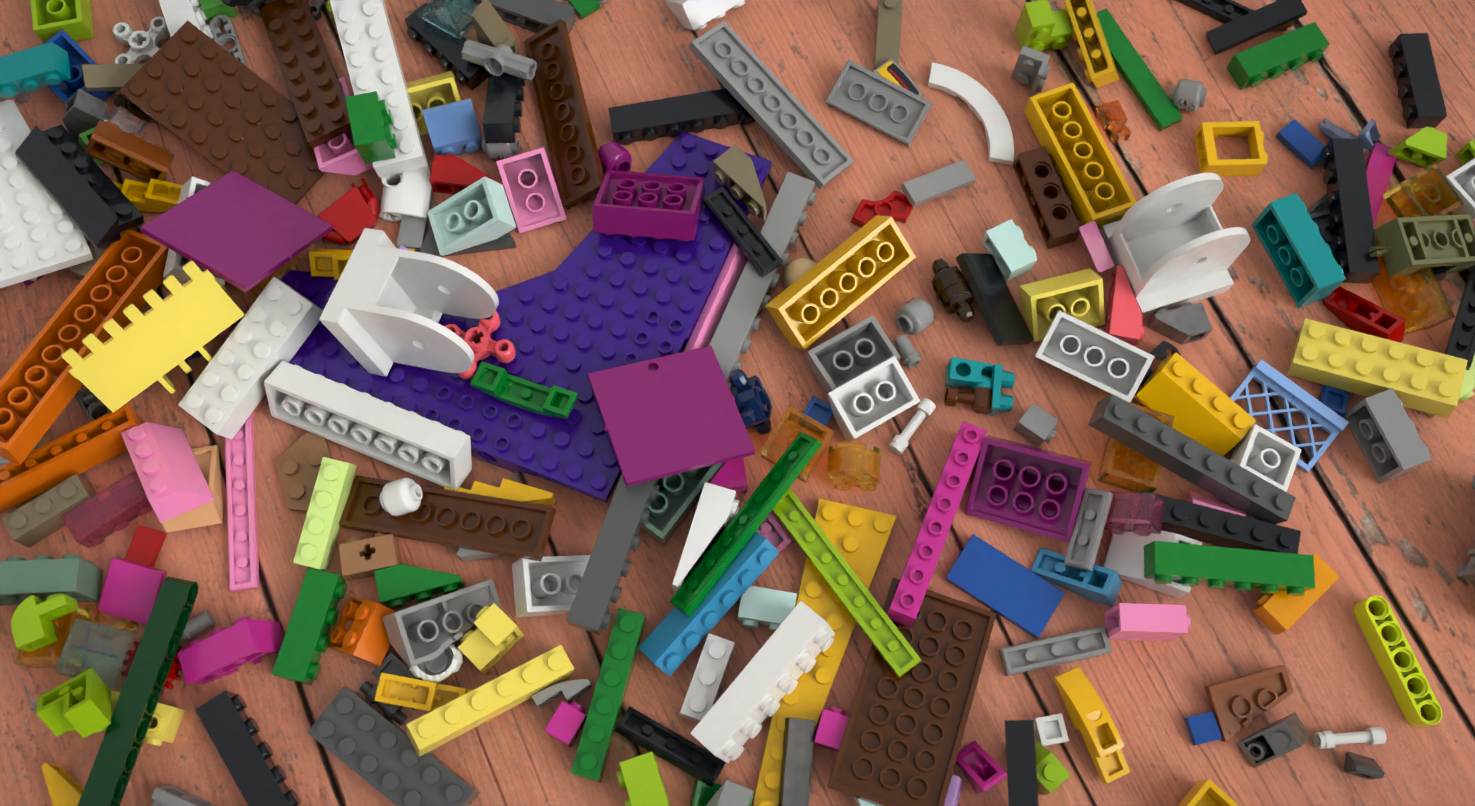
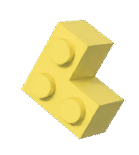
M495 603L490 607L488 605L478 612L476 615L477 620L474 622L478 628L475 631L470 630L460 640L462 644L458 647L483 674H486L524 636L518 626Z

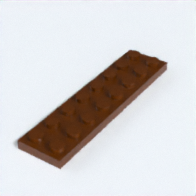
M274 0L258 8L308 144L313 149L351 130L345 94L308 0Z
M559 19L525 40L524 46L527 58L537 61L533 84L562 206L570 209L598 193L604 179V173L566 22Z
M356 475L339 521V525L346 529L369 533H383L386 535L393 534L394 537L542 561L556 510L552 506L420 486L423 497L419 508L407 514L393 516L385 511L380 503V494L383 487L392 481Z

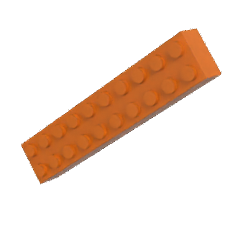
M131 229L120 232L121 240L113 242L0 380L1 457L19 465L23 463L83 385L80 380H77L69 373L68 370L73 367L61 355L68 349L73 348L84 358L92 351L82 342L83 338L93 333L102 343H105L112 337L102 327L105 322L114 319L123 329L132 322L123 313V309L130 304H134L141 310L146 304L143 295L151 289L156 291L165 279L163 274L169 250L168 247Z

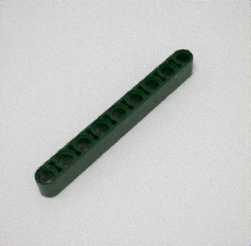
M169 576L163 581L112 714L111 724L107 727L78 806H120L197 598V582Z

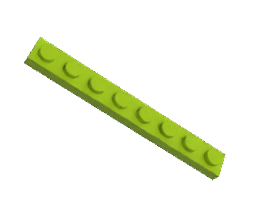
M789 487L772 511L897 677L900 678L921 662L920 657Z

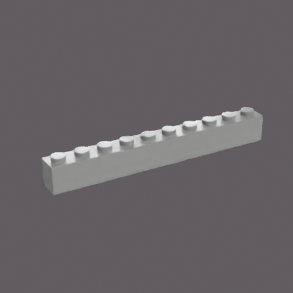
M787 172L760 232L783 260V263L777 269L761 277L747 260L709 344L714 350L730 391L732 384L729 383L730 374L732 371L741 368L742 362L739 361L742 353L747 354L751 346L752 340L749 337L752 331L757 332L762 318L759 315L761 310H767L765 306L771 300V296H768L771 288L776 289L781 276L778 272L781 267H786L790 254L787 252L790 246H795L799 237V233H797L799 225L804 226L808 216L806 209L808 205L813 206L817 196V192L814 191L815 181L791 172Z

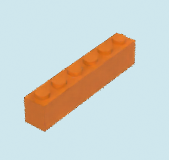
M127 404L114 413L110 412L32 450L21 465L10 461L0 466V513L60 484L75 474L79 475L127 451L128 449L121 432L145 423L144 420L130 404Z

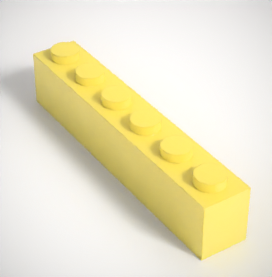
M562 645L406 724V733L418 757L523 703L539 691L570 678L574 667Z

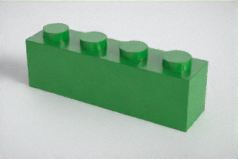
M1313 22L1235 54L1226 68L1240 90L1247 87L1254 88L1266 79H1276L1288 70L1295 71L1307 62L1314 63L1320 60L1330 43L1317 24Z
M308 567L272 675L310 686L313 680L317 679L321 668L319 661L322 652L325 653L329 645L330 638L328 634L330 628L335 625L338 618L337 607L339 601L344 598L347 591L346 579L341 575Z

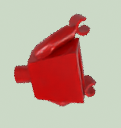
M361 178V186L356 187L352 183L351 190L318 214V218L333 225L332 231L322 237V239L339 245L346 243L351 246L359 240L364 228L373 229L377 225L376 219L379 216L377 198L368 188L364 178Z

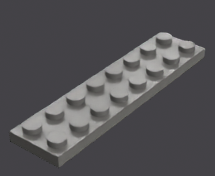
M725 21L691 42L689 49L809 179L815 181V185L819 189L823 188L851 166L854 160Z

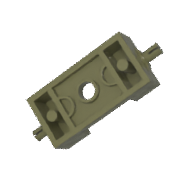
M1470 214L1395 218L1374 230L1378 246H1372L1368 251L1371 253L1369 254L1371 257H1383L1389 277L1406 276L1422 268L1445 266L1447 273L1461 272L1475 265V228Z

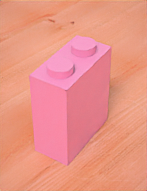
M1118 603L1104 613L1105 629L1109 640L1171 642L1187 634L1191 625L1190 615L1186 613V605Z

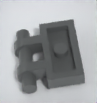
M392 652L383 660L381 666H378L372 672L378 680L381 673L422 680L415 677L409 670V667ZM368 681L363 683L360 690L366 695V700L371 704L375 703L384 711V716L389 720L393 719L399 725H402L407 720L408 716L401 711L403 706L374 701L379 682L375 686L371 685Z

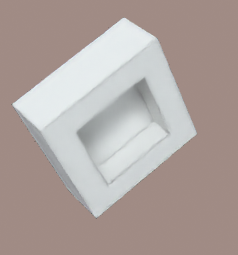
M1062 713L1033 719L1038 742L1043 746L1069 741Z

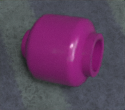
M611 141L598 149L604 173L607 170L629 172L632 157L629 151L622 145Z

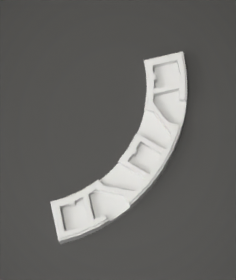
M932 62L928 87L944 91L966 102L969 109L982 122L985 128L989 151L988 161L1012 165L1014 161L1012 130L997 100L985 87L970 76L954 68Z

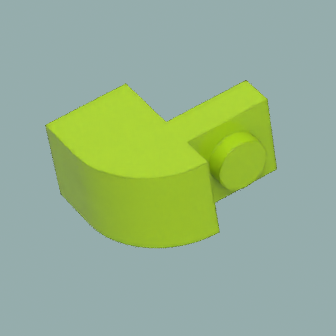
M58 593L47 597L46 600L32 595L22 601L16 608L11 621V630L16 648L32 652L56 642L57 637L52 620L79 610L77 600L68 595Z

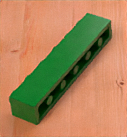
M1153 541L1144 546V578L1154 579L1156 584H1171L1172 581H1180L1182 586L1187 587L1198 586V583L1208 584L1210 589H1223L1225 586H1234L1235 591H1251L1252 588H1258L1261 593L1265 594L1278 593V590L1287 591L1289 596H1303L1305 591L1315 588L1314 555Z
M621 608L617 610L571 770V774L601 783L646 623L644 614Z

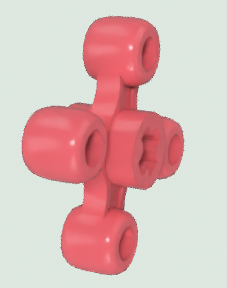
M497 311L491 317L479 319V326L472 327L467 332L462 331L455 324L444 326L461 337L471 347L475 356L472 366L468 371L457 373L461 378L472 379L478 369V360L486 359L490 355L496 357L501 363H509L515 358L516 351L511 341L506 339L494 341L490 337L491 333L500 326L501 321Z

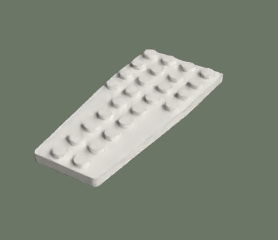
M13 100L0 102V288L93 260L81 230L16 157L15 151L31 131Z

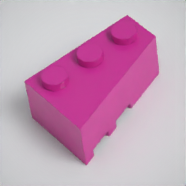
M243 617L233 622L234 625L229 628H221L211 632V637L205 640L200 639L189 643L188 648L178 652L186 684H206L237 672L238 667L250 661H253L254 665L263 662L262 656L279 653L284 639L280 622Z

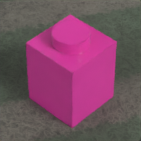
M572 700L570 704L562 701L544 731L571 747L585 725L587 718L583 714L585 708Z
M831 706L829 710H822L813 745L838 752L849 719L848 716H845L844 710Z

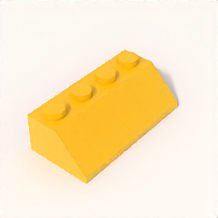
M1177 352L1162 360L1134 395L1140 403L1166 425L1221 456H1224L1239 443L1256 422L1253 417Z

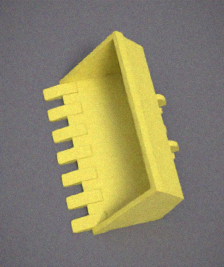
M189 261L182 268L190 276L191 280L183 286L173 275L163 280V284L172 293L168 297L162 299L151 289L143 295V298L152 307L146 313L142 314L134 304H130L123 309V313L132 321L131 324L123 329L114 319L105 322L102 327L112 336L105 343H102L93 333L83 338L82 342L92 351L90 354L82 358L73 348L68 349L61 356L73 367L68 370L69 373L77 380H80L113 413L157 380L173 394L176 390L165 374L177 365L186 374L191 372V367L184 360L197 350L210 362L213 356L204 345L245 315L226 292V288L208 269L202 272L193 261Z

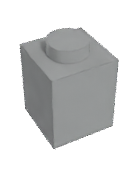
M1032 403L1013 430L1039 448L1044 441L1049 444L1055 436L1057 430L1054 427L1059 420Z

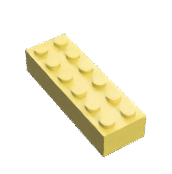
M1305 318L1298 332L1287 375L1367 397L1393 388L1396 395L1402 400L1404 407L1448 418L1457 407L1468 360Z

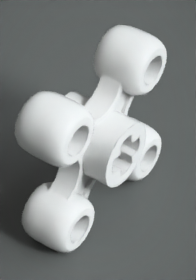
M161 16L153 18L150 22V29L147 32L143 30L134 32L129 24L125 22L117 23L113 27V35L119 43L130 45V50L126 54L118 55L114 63L138 64L140 61L147 62L160 49L157 47L159 40L170 37L165 18Z

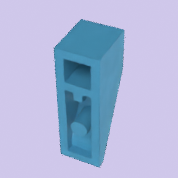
M1040 548L1031 568L1033 573L1088 600L1113 607L1122 586L1116 571L1095 564L1092 571L1068 567L1064 564L1066 555Z

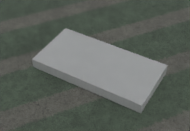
M849 59L825 101L826 104L908 147L933 105L927 99Z

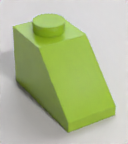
M1427 126L1388 150V155L1429 169L1446 159L1447 133Z
M1035 740L1038 791L1042 795L1052 793L1071 774L1051 751Z

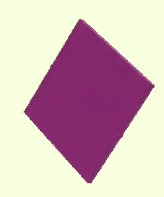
M232 170L143 225L141 233L246 292L331 232L333 225Z
M712 346L588 373V380L605 425L604 431L608 433L626 487L755 454L754 446L736 406L735 397L731 394Z

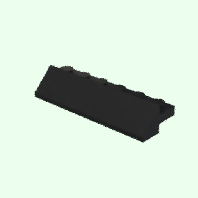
M62 125L44 131L35 126L15 151V155L96 249L121 240L120 232L144 223L143 215L94 160L84 153L85 150Z

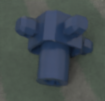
M741 369L732 371L730 374L731 394L735 397V403L745 427L754 426L757 432L762 435L771 431L770 415L772 405L759 377L753 376L748 378Z

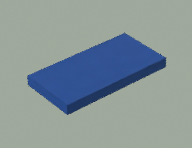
M974 534L945 577L946 581L1036 639L1039 638L1065 594L1059 588Z

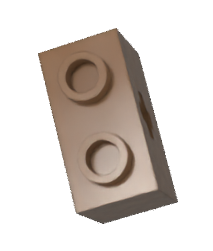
M375 533L373 538L363 539L362 537L347 539V543L338 544L342 576L348 581L375 576L374 571L402 564L399 540L393 534ZM373 550L375 553L371 554V559L368 560L366 557Z

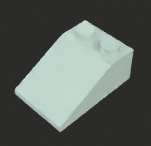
M485 176L427 212L439 253L442 256L498 239L516 228L503 185Z

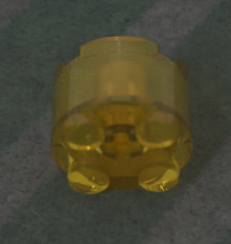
M857 442L836 443V449L832 445L829 446L827 480L834 483V489L850 490V487H860L864 491L876 490V485L880 482L881 449L873 446V450L866 449V444Z

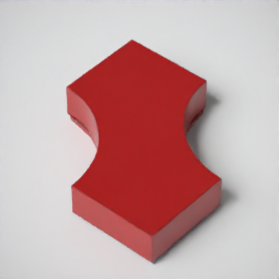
M894 190L883 200L869 201L862 199L851 218V223L862 228L876 215L892 216L894 221L906 223L914 207H912L906 195Z

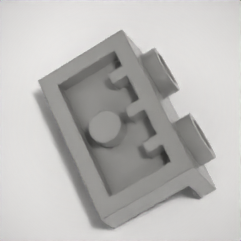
M1023 46L1011 78L1021 84L1031 85L1032 89L1028 97H1032L1036 91L1041 92L1051 68V66L1047 65L1050 55Z

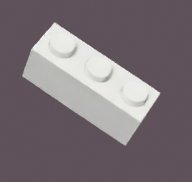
M708 633L680 711L681 717L699 723L715 704L734 650L735 642Z

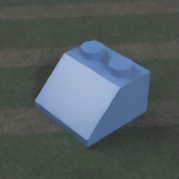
M471 98L422 110L436 155L452 154L456 156L464 153H475L482 149L483 138Z

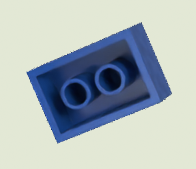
M62 29L43 44L53 42L68 52L71 79L61 81L58 85H47L66 105V102L78 89L85 91L81 65L96 63ZM116 91L85 92L105 101Z

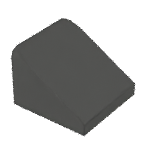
M1352 752L1346 753L1345 773L1369 780L1384 777L1383 770L1374 759Z

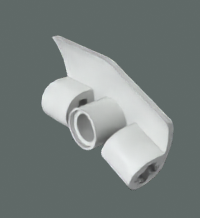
M429 166L382 177L383 192L379 216L382 219L397 222L401 220L402 215L428 219L427 212L429 211L432 186L429 181L431 174Z

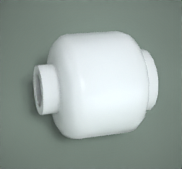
M402 478L385 484L380 494V503L382 508L391 515L400 516L416 511L419 508L423 492L421 487L412 479Z

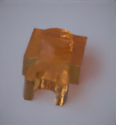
M1119 100L1096 106L1094 112L1103 131L1108 129L1111 131L1110 140L1114 144L1117 143L1119 140L1118 133L1122 134L1125 140H1128L1131 132L1125 126L1128 119Z

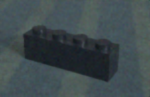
M427 3L423 4L405 19L408 36L414 42H420L424 51L430 57L434 55L444 70L453 71L455 79L462 86L466 85L473 91L489 78V72L484 66L462 59V50L467 39Z
M1428 33L1399 34L1389 46V56L1392 58L1393 75L1397 80L1398 97L1401 99L1402 115L1406 120L1407 129L1425 128L1427 126L1436 128L1447 116Z
M489 73L482 123L486 143H516V134L521 132V121L518 117L523 115L522 102H524L523 87L526 86L525 79L502 73L500 76H494Z

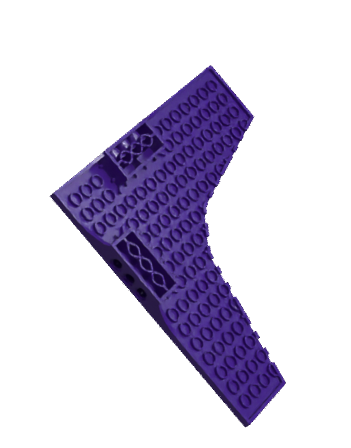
M682 132L645 172L704 178L702 200L723 186L748 217L749 210L741 200H736L730 190L724 184L720 185L713 176V161L731 147ZM744 152L752 159L760 187L762 188L772 168V161ZM701 201L698 228L694 241L682 242L677 239H653L652 237L643 236L629 237L620 234L604 235L594 232L593 228L555 271L496 291L499 299L496 311L501 322L499 328L493 331L490 337L494 341L502 339L511 341L515 347L516 355L513 361L509 363H501L496 357L490 355L486 359L478 360L477 368H479L483 361L506 369L510 375L549 388L555 385L578 393L568 418L546 416L503 402L474 388L470 384L472 379H463L457 373L442 372L393 362L387 377L370 374L321 321H319L289 363L298 365L312 373L321 374L325 378L337 383H343L357 391L368 393L372 397L384 402H390L404 410L413 411L429 420L438 421L442 425L454 430L463 431L470 436L471 456L513 473L515 471L552 481L607 503L621 475V470L608 433L604 431L605 425L588 380V373L683 352L734 242ZM286 269L280 278V281L289 285L322 310H324L338 280H334V277L311 276V272ZM442 314L438 323L443 326L455 324L462 331L467 332L470 328L479 326V319Z

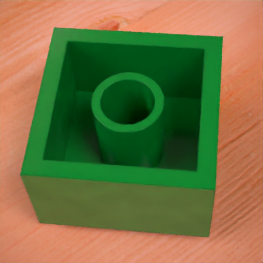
M377 91L345 97L354 146L365 164L396 158L394 149L398 148V142L395 133L392 132L391 125H394L386 100H381Z

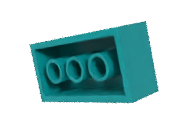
M1297 193L1270 202L1252 223V227L1298 308L1325 299L1346 279L1342 267L1337 264L1331 253L1330 246L1325 243L1317 224L1311 219L1305 203L1300 200Z

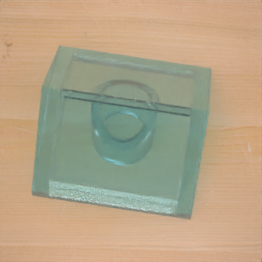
M432 0L418 12L417 16L460 40L474 27L471 14L476 5L473 0Z
M76 618L65 642L55 674L74 678L92 668L108 687L114 688L134 633Z

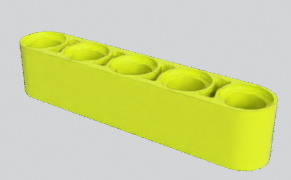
M1377 595L1356 603L1354 606L1355 618L1407 722L1417 728L1439 723L1442 719V709L1386 599ZM1369 605L1373 607L1375 615L1369 611ZM1381 630L1386 633L1387 641L1382 637ZM1394 656L1399 659L1400 667L1395 663ZM1407 682L1412 685L1413 693L1409 691ZM1421 708L1426 713V719H1424L1421 715Z

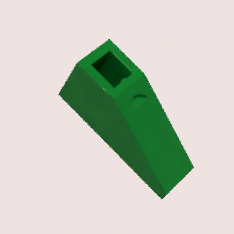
M403 564L374 571L380 603L390 609L404 607L406 605L405 602L416 600V602L428 601L433 598L432 595L442 592L443 595H446L466 586L465 581L459 575Z

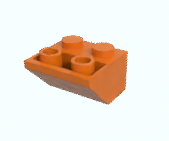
M351 596L342 609V617L337 627L333 629L330 635L328 648L364 662L381 666L390 646L382 617L396 611L377 602Z

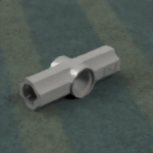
M469 39L464 43L462 59L484 66L490 74L500 76L502 73H506L529 81L534 78L537 61L514 54L507 45L499 44L496 47H492Z

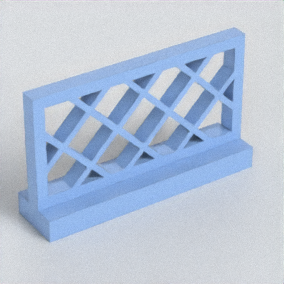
M1262 359L1252 367L1249 374L1230 397L1233 401L1245 399L1247 413L1251 417L1267 415L1269 429L1265 430L1274 435L1275 432L1288 431L1292 445L1298 448L1310 447L1312 458L1306 464L1301 459H1298L1296 464L1306 473L1311 470L1339 432L1343 431L1349 423ZM1252 378L1261 384L1262 394L1249 395L1248 383ZM1244 390V396H1239L1240 393ZM1278 396L1281 398L1284 409L1271 411L1269 397ZM1263 397L1266 411L1252 413L1250 399ZM1290 412L1302 413L1305 417L1306 425L1293 426ZM1285 413L1287 427L1274 428L1272 414ZM1321 427L1329 433L1325 441L1314 442L1312 428ZM1307 429L1309 443L1296 444L1293 430Z

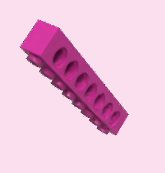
M962 421L888 609L887 615L893 621L911 628L916 620L987 430Z

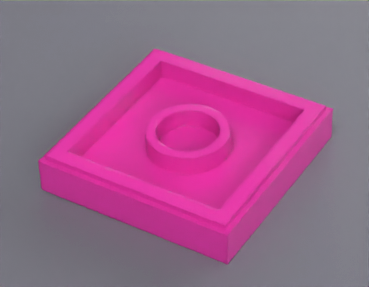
M118 557L112 558L98 611L147 625L167 571Z

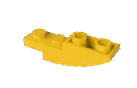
M311 249L309 251L311 276L334 277V280H339L353 250Z
M1076 666L1053 677L1074 728L1080 730L1101 782L1108 784L1130 773L1121 748L1125 747L1102 700L1080 667Z

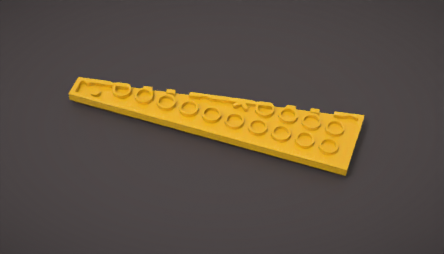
M819 498L815 515L816 523L869 590L897 516ZM806 557L796 606L802 601L822 617L835 632L833 636L834 641L826 651L823 652L821 650L815 658L816 663L813 668L807 673H802L797 680V687L791 694L783 696L779 701V709L772 715L753 806H778L786 718L815 720L816 728L856 624L854 618L808 557Z

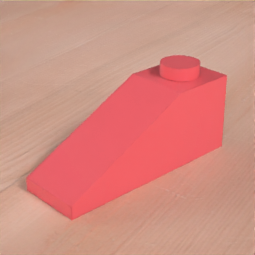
M1117 265L1110 279L1104 332L1135 346L1144 337L1145 326H1142L1143 316L1123 266Z

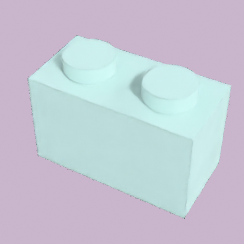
M1012 219L985 232L982 244L987 252L993 255L1006 282L1033 269L1037 261L1036 252L1032 246H1028L1021 228L1016 226Z
M750 586L741 596L737 621L742 622V626L748 628H758L759 625L769 626V630L775 632L795 608L797 593Z

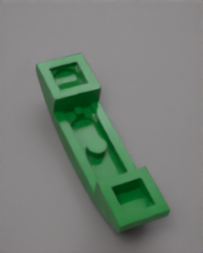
M483 361L470 383L474 388L503 402L534 413L557 418H568L578 397L576 392L555 385L549 388L510 375L506 369Z

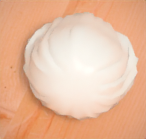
M451 644L438 657L412 666L409 670L417 678L440 683L449 678L450 675L458 672L463 663L462 652L454 644Z

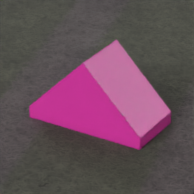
M744 458L726 461L710 484L734 490L736 494L746 493L748 485Z
M975 741L958 752L956 764L977 794L987 791L1007 776L1006 772Z

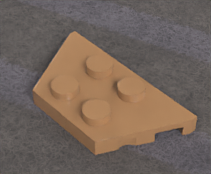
M309 431L275 460L287 507L290 511H308L322 458L332 459L327 439Z

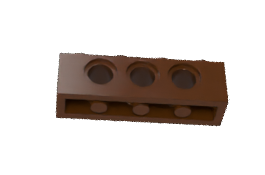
M1045 146L1018 153L1013 163V168L1047 248L1050 249L1076 241L1080 234L1079 227L1081 222L1078 217H1075L1071 199L1064 192L1062 178L1060 175H1057L1054 169L1053 157L1051 154H1048ZM1036 174H1040V175H1042L1044 178H1040V177H1038ZM1045 195H1049V196H1051L1053 199H1049V198H1047ZM1054 216H1058L1062 220H1057Z

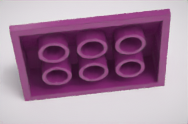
M607 170L593 204L594 232L604 235L620 234L629 237L643 236L652 237L653 239H677L682 242L694 241L698 228L704 178Z
M988 435L983 439L965 514L1070 543L1092 462Z

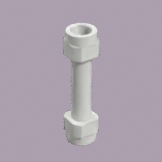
M923 398L916 408V414L902 433L893 438L888 447L895 454L902 455L909 445L908 441L923 420L929 418L933 413L936 405L931 400Z
M1370 727L1359 732L1334 734L1332 731L1315 732L1313 736L1317 749L1335 748V745L1365 742L1368 745L1385 744L1387 739L1385 730L1382 727Z

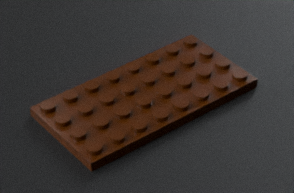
M188 20L119 90L124 97L225 175L234 170L295 205L326 173L321 172L318 167L314 148L312 149L306 140L294 104Z
M893 578L884 603L883 610L886 614L900 581L896 578ZM927 589L916 620L911 628L891 620L920 657L921 662L898 678L872 643L829 778L828 788L878 806H944L997 613Z

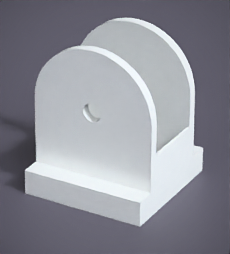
M1200 173L1171 182L1135 203L1121 220L1102 225L1099 230L1114 262L1113 270H1115L1117 265L1124 268L1143 316L1142 318L1151 316L1154 312L1163 308L1170 310L1187 302L1193 303L1227 292L1234 284L1227 269L1248 246L1250 236L1245 228H1222L1211 206L1224 188V184L1218 174Z
M364 228L319 320L370 374L387 377L393 362L448 373H462L468 371L472 366L475 358L473 350L461 337L438 322L442 314L471 319L491 317L498 307L499 299L494 289L484 279L462 265L431 254L397 249L384 231Z

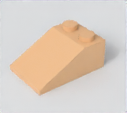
M217 445L191 449L214 500L162 522L167 533L222 523L223 493L219 448Z

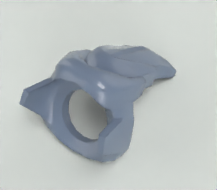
M1324 118L1323 123L1318 125L1320 130L1330 139H1361L1363 153L1366 149L1370 150L1374 146L1372 140L1378 141L1381 137L1376 127V121L1373 119L1368 122L1358 137L1334 125L1327 118Z

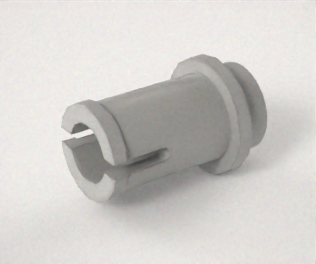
M907 334L901 335L893 341V344L903 358V365L913 368L921 362V354L916 352Z
M208 610L188 620L181 638L184 642L188 639L192 641L194 639L193 636L215 625V621Z

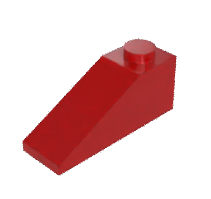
M435 154L429 179L434 192L455 195L484 176L498 182L460 157L452 154Z
M1340 286L1323 300V305L1350 330L1400 343L1404 340V318Z

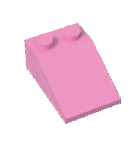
M544 147L496 161L519 233L567 219Z

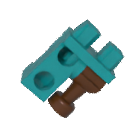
M951 357L946 367L945 387L947 388L944 405L954 407L957 403L972 406L976 413H983L988 416H994L997 412H1010L1013 408L1014 398L1010 395L1001 394V388H1013L1015 373L1002 370L1003 365L1001 364L992 365L985 362ZM956 386L972 388V392H958Z

